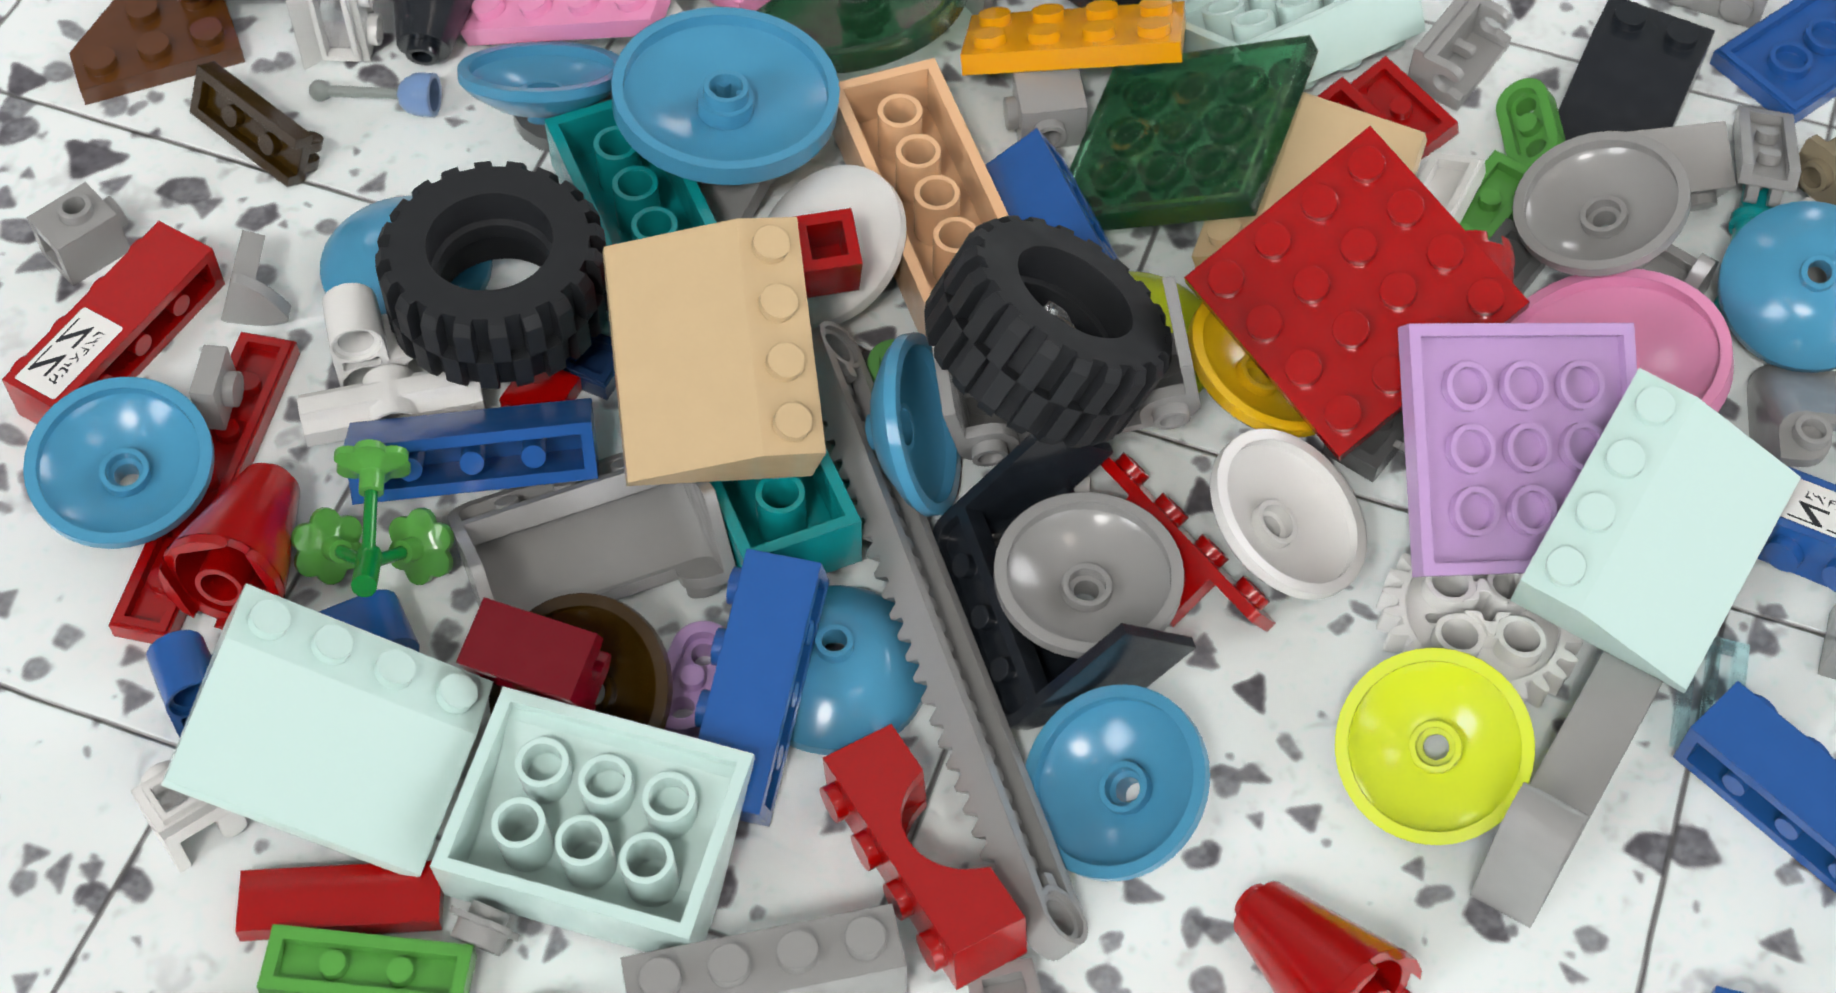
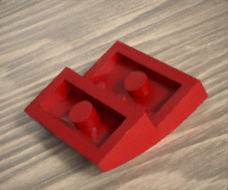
M1386 55L1351 83L1342 76L1317 96L1425 132L1427 143L1421 159L1459 134L1458 121Z

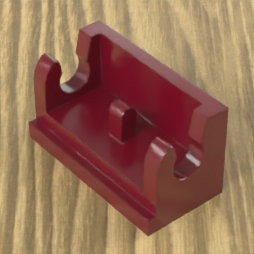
M483 597L455 663L467 672L493 681L492 685L500 688L507 687L595 711L597 707L595 702L610 667L611 654L600 650L603 638L597 633Z

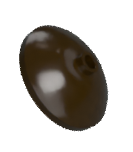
M573 593L558 596L539 604L529 611L597 633L603 638L600 650L611 654V663L603 683L605 695L599 704H595L597 706L595 711L665 729L673 696L671 664L661 638L652 625L639 612L619 600L592 593ZM492 685L489 694L491 715L502 688Z

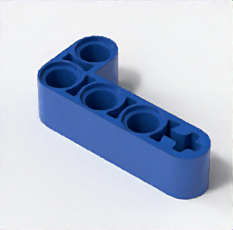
M379 589L372 596H356L319 611V613L417 652L420 650V644L398 596L393 591ZM178 630L168 633L154 641L146 652L149 668L179 738L212 658L203 636L193 630Z

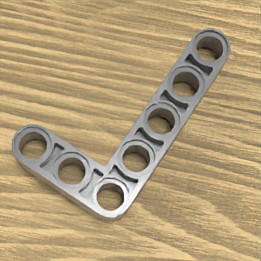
M1605 651L1602 653L1530 784L1524 782L1512 801L1494 837L1469 896L1531 928L1663 683L1662 680Z

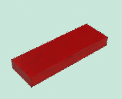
M432 860L426 861L420 877L400 875L370 863L241 870L235 933L239 941L243 942L269 940L273 924L364 934L442 931L444 893L430 868Z

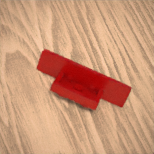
M1123 452L1118 458L1110 455L1100 464L1129 495L1125 500L1143 508L1161 522L1174 539L1180 551L1184 567V586L1178 610L1169 626L1174 627L1215 585L1254 625L1268 632L1276 624L1263 610L1270 603V600L1244 575L1236 582L1222 567L1229 560L1227 555L1205 534H1202L1196 540L1182 526L1189 517L1168 495L1163 492L1156 499L1143 484L1150 476L1136 461Z

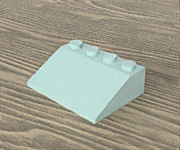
M1182 0L1185 1L1186 14L1183 48L1184 60L1219 98L1239 106L1243 110H1246L1252 93H1289L1291 91H1302L1312 88L1318 83V79L1336 71L1354 69L1361 65L1362 59L1380 51L1398 49L1405 44V40L1426 31L1421 0Z
M1639 368L1519 581L1510 601L1620 660L1662 680L1663 683L1685 693L1801 477L1701 399Z
M246 583L225 622L161 786L394 873L420 877L477 736L493 681Z
M502 687L430 868L446 896L471 903L475 900L503 912L641 951L650 952L705 941L719 902L755 760L754 754Z

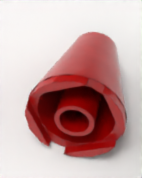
M255 463L249 465L167 547L159 568L158 578L166 596L182 612L192 618H195L198 611L217 619L214 627L223 630L225 622L246 583L285 599L293 547L291 544V534L296 527L301 493L296 479L286 469L276 464Z
M1271 881L1264 885L1258 883L1249 887L1239 897L1235 905L1234 931L1274 993H1411L1406 988L1411 973L1421 980L1422 969L1418 960L1408 951L1279 881Z

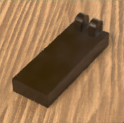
M213 61L197 65L189 113L286 187L304 183L305 174L318 169L320 156L316 152L322 150L324 140L321 134L305 130L217 62Z

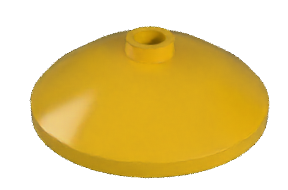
M1202 303L1191 318L1187 338L1195 373L1213 400L1232 417L1251 428L1274 429L1296 437L1315 435L1314 431Z

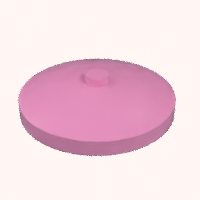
M1631 269L1626 272L1606 276L1572 275L1553 282L1527 298L1530 301L1529 308L1511 322L1634 323L1637 371L1641 368L1691 393L1716 412L1720 411L1730 392L1734 374L1733 347L1730 331L1723 315L1712 301L1698 289L1666 274L1644 269Z

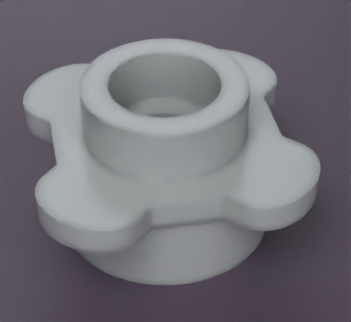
M475 900L472 901L468 911L452 905L450 907L449 913L458 916L450 936L466 944L474 945V947L501 956L507 940L510 939L518 942L521 936L506 927L510 915Z

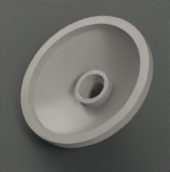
M1603 131L1577 136L1548 150L1523 175L1513 200V218L1517 234L1524 247L1533 257L1557 271L1591 277L1626 272L1660 255L1679 236L1690 213V182L1687 172L1678 157L1670 149L1654 139L1623 131Z
M1074 492L1050 497L1036 503L1022 512L1009 525L996 551L994 586L998 601L1005 615L1025 637L1051 652L1079 659L1121 623L1164 631L1174 618L1181 601L1184 586V567L1180 551L1174 539L1162 523L1152 514L1132 502L1112 495L1094 492ZM1079 594H1089L1095 599L1082 600L1076 596Z

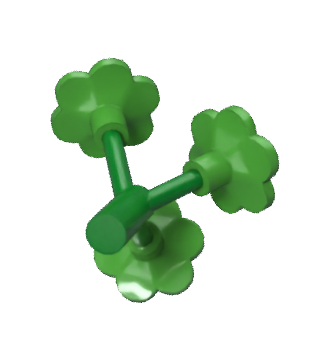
M366 439L358 441L354 446H341L335 449L334 462L337 463L336 472L344 478L359 479L358 493L364 497L363 532L360 521L353 516H340L334 509L329 507L316 509L312 513L310 521L297 525L291 534V544L297 550L293 562L298 573L305 577L316 576L321 582L327 585H334L344 578L347 570L354 568L351 581L352 591L357 596L369 597L377 590L380 568L383 565L391 563L396 569L404 570L408 580L416 585L427 584L433 577L447 575L452 570L453 558L449 550L454 544L453 531L447 524L437 522L434 513L425 507L416 508L408 516H400L392 520L389 526V535L392 543L387 551L382 552L376 546L378 497L384 494V483L390 479L403 478L410 474L411 463L408 461L409 452L406 448L397 445L386 446L378 440ZM361 534H362V544L359 542V539H360V537H361Z

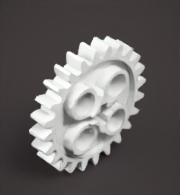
M1405 552L1401 555L1396 569H1390L1376 604V609L1381 611L1376 624V630L1388 633L1382 646L1384 652L1403 653L1422 648H1445L1470 654L1500 672L1512 684L1524 704L1527 701L1536 708L1542 706L1548 693L1556 696L1565 680L1569 679L1579 660L1576 655L1584 640L1510 601L1523 574L1412 578L1411 555Z

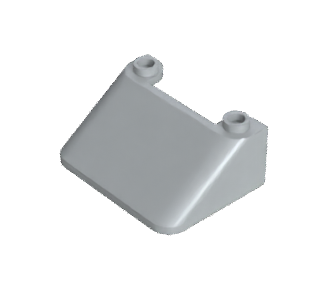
M1771 364L1758 368L1752 374L1747 385L1749 437L1786 466L1811 467L1823 461L1831 448L1833 431H1836V371L1803 373L1782 369Z
M623 452L599 459L598 479L509 488L466 502L453 509L447 516L457 549L479 607L483 597L526 611H530L552 598L573 593H592L619 600L678 580L686 588L687 595L690 598H705L723 589L724 584L728 583L732 569L736 566L717 495L710 482L626 486Z

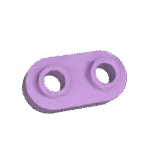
M697 621L686 625L675 635L667 653L673 677V696L670 714L664 730L693 738L699 737L701 728L695 727L694 723L696 705L703 689L711 690L716 666L711 665V663L702 666L694 662L703 656L710 657L715 633L719 627L724 628L720 624L711 621ZM679 709H689L693 712L692 715L686 718H675L672 716Z

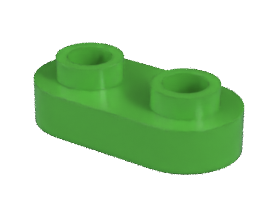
M1535 78L1520 79L1509 85L1502 92L1496 104V114L1508 157L1530 167L1548 150L1566 141L1555 98L1540 80Z

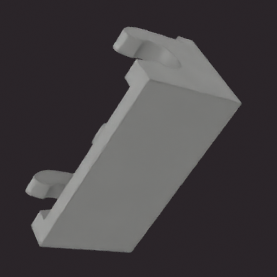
M1454 0L1414 48L1408 76L1435 101L1455 111H1458L1509 47L1511 36L1500 28H1494L1489 25L1485 17L1493 18L1497 23L1506 24L1512 16L1506 8L1492 0Z

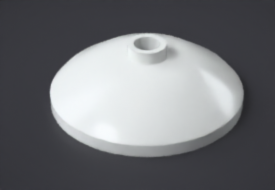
M837 165L819 170L807 176L782 196L767 217H794L852 208L863 262L860 289L807 298L811 329L816 328L825 320L840 324L858 315L884 291L900 263L907 231L902 201L895 189L884 178L865 167Z
M1254 429L1244 432L1220 451L1214 462L1210 479L1213 511L1225 542L1248 571L1270 587L1284 594L1306 600L1331 597L1354 582L1363 568L1367 552V534L1364 518L1350 486L1337 468L1321 452L1292 434L1274 429Z

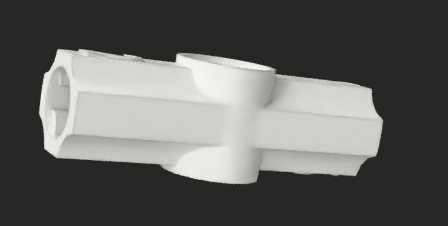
M397 364L373 368L366 373L362 383L301 394L297 398L303 434L308 447L345 440L349 424L352 422L486 409L480 382L470 381L468 387L447 381L443 371L439 376L432 375L427 371L413 373L406 366Z

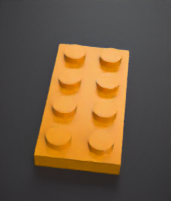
M1098 0L1087 4L1084 8L1064 9L1060 4L1048 3L1038 5L1032 11L1010 12V9L1005 7L984 9L976 15H971L960 54L962 76L1182 62L1186 26L1185 1L1142 0L1140 4L1118 5L1117 2L1112 0Z

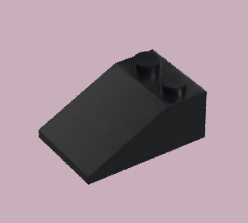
M1608 0L1593 29L1558 110L1566 141L1577 136L1595 132H1629L1675 127L1697 80L1715 30L1630 0Z

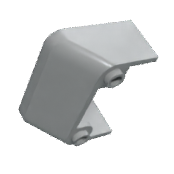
M1175 276L1162 278L1173 333H1171L1172 360L1169 369L1121 433L1154 426L1162 430L1179 428L1187 424L1191 419L1190 416L1200 409L1199 393ZM934 358L943 417L959 455L965 459L972 460L973 464L977 466L997 465L1031 433L1025 432L1020 434L1006 427L1007 422L995 414L990 417L977 407L979 402L968 393L963 395L952 383L953 376L948 370H942Z

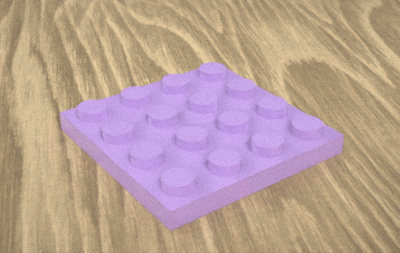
M1634 323L1406 324L1398 327L1412 578L1524 574L1637 372Z

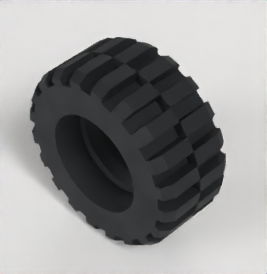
M491 161L475 162V168L459 171L457 166L443 171L440 180L431 183L427 179L415 187L411 192L412 199L408 201L403 198L389 215L391 222H386L381 229L377 240L379 250L375 254V267L391 331L396 334L400 348L407 356L417 359L419 367L435 376H439L443 371L447 381L468 387L469 382L474 381L480 382L483 389H501V383L516 381L517 387L534 383V376L544 372L550 377L567 367L566 359L570 356L577 360L592 345L591 337L596 338L607 321L606 311L608 310L602 253L603 248L606 246L604 229L601 227L600 216L594 205L584 199L583 193L566 180L559 184L558 175L540 167L533 172L527 170V165L524 163L507 161L506 166H492ZM518 259L540 267L527 279L502 289L471 290L451 284L466 269L489 260Z
M1018 215L1004 216L984 222L977 226L973 232L969 233L926 300L924 309L925 331L929 346L934 347V358L942 370H948L953 376L952 383L963 395L970 394L979 402L977 405L979 409L990 417L993 414L1007 422L1006 427L1020 434L1029 432L1036 435L1037 441L1050 445L1064 442L1067 448L1094 446L1112 440L1115 435L1123 431L1169 369L1172 360V335L1170 327L1166 326V315L1160 304L1152 302L1150 299L1151 292L1142 281H1136L1128 273L1129 268L1117 258L1115 260L1111 259L1102 252L1103 248L1090 239L1084 241L1075 236L1073 230L1061 225L1056 227L1049 226L1044 219L1029 217L1021 220Z

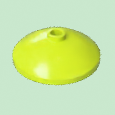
M1422 648L1406 651L1382 661L1369 670L1353 687L1344 702L1338 718L1335 733V756L1340 778L1349 797L1364 816L1377 827L1409 842L1424 845H1449L1476 838L1502 822L1524 782L1529 784L1535 760V738L1531 718L1524 702L1512 684L1495 668L1479 658L1457 650ZM1442 735L1447 739L1449 751L1444 758L1433 760L1425 753L1424 745L1430 736Z

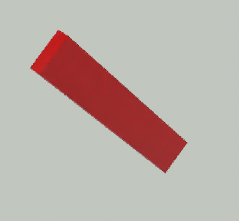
M246 332L240 333L230 356L236 371H240L243 375V399L239 407L232 408L226 430L209 429L214 445L215 461L207 492L196 509L179 526L167 534L145 543L108 626L113 636L152 644L158 638L168 633L181 630L187 614L182 612L166 596L158 578L164 552L246 467L253 464L300 356L296 341Z

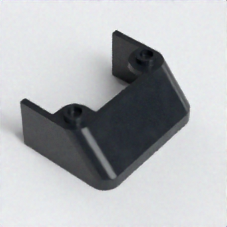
M1030 434L937 520L932 530L1011 729L1030 730L1044 726L1066 703L1085 692L1099 687L1125 684L1147 688L1196 648L1190 636L1121 623L1079 659L1067 657L1044 649L1025 637L1010 622L998 601L994 586V561L999 542L1006 529L1022 512L1036 503L1057 495L1074 493L1073 488L1114 453L1109 442L1081 448H1067L1064 442L1050 445L1037 441L1036 435Z

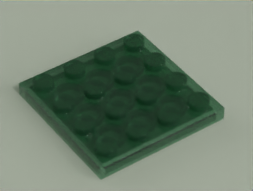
M1305 35L1183 53L1182 62L1114 66L1069 168L1103 231L1256 216L1318 54V49L1311 36Z

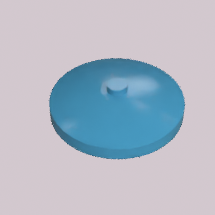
M698 8L676 13L656 21L635 35L624 47L615 63L611 81L614 119L619 131L629 145L644 159L666 172L685 179L708 184H752L771 180L796 170L816 156L825 146L833 133L838 117L839 80L834 65L824 49L813 38L796 26L772 15L743 8Z

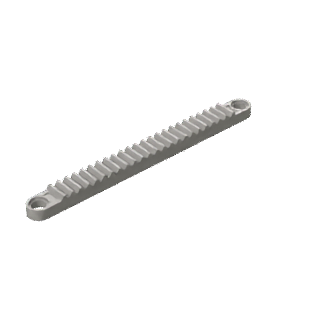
M825 320L813 329L811 333L823 425L827 426L824 433L825 442L835 445L830 457L833 462L842 464L838 473L843 482L849 483L847 492L852 502L857 503L855 508L861 521L864 522L862 539L872 542L866 555L868 559L880 562L874 572V576L878 580L888 582L882 592V597L885 600L895 602L889 616L891 620L903 623L897 634L899 641L911 644L905 655L906 661L919 665L913 676L914 682L928 686L921 701L924 705L936 707L929 722L931 726L944 729L937 743L939 748L952 751L946 762L947 770L961 773L954 788L958 793L969 795L963 807L964 815L978 818L971 831L973 838L987 841L980 853L981 860L995 863L994 873L1024 914L1028 944L1043 958L1050 961L1060 960L1082 945L1088 938L1085 916L928 519L909 506L885 475L876 451L871 449L867 441L865 421L867 415L870 414V398L874 383L863 355L855 340L846 330L832 321Z

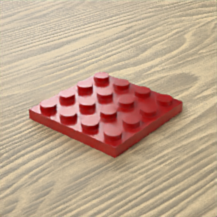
M1371 126L1367 127L1184 277L1188 287L1339 461L1402 411L1398 327L1406 324L1510 323L1528 309L1530 301Z

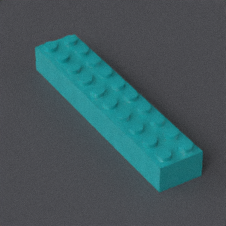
M612 99L544 119L551 164L556 175H558L560 184L564 180L570 182L583 193L584 199L594 205L600 216L601 227L605 232L606 246L717 223L696 181L685 179L660 169L644 159L629 145L615 122ZM827 449L825 456L812 476L710 482L717 495L736 567L742 568L746 549L820 562L826 574L862 561V521Z

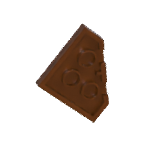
M113 0L69 52L85 105L195 76L197 65L215 61L225 68L245 62L225 0Z

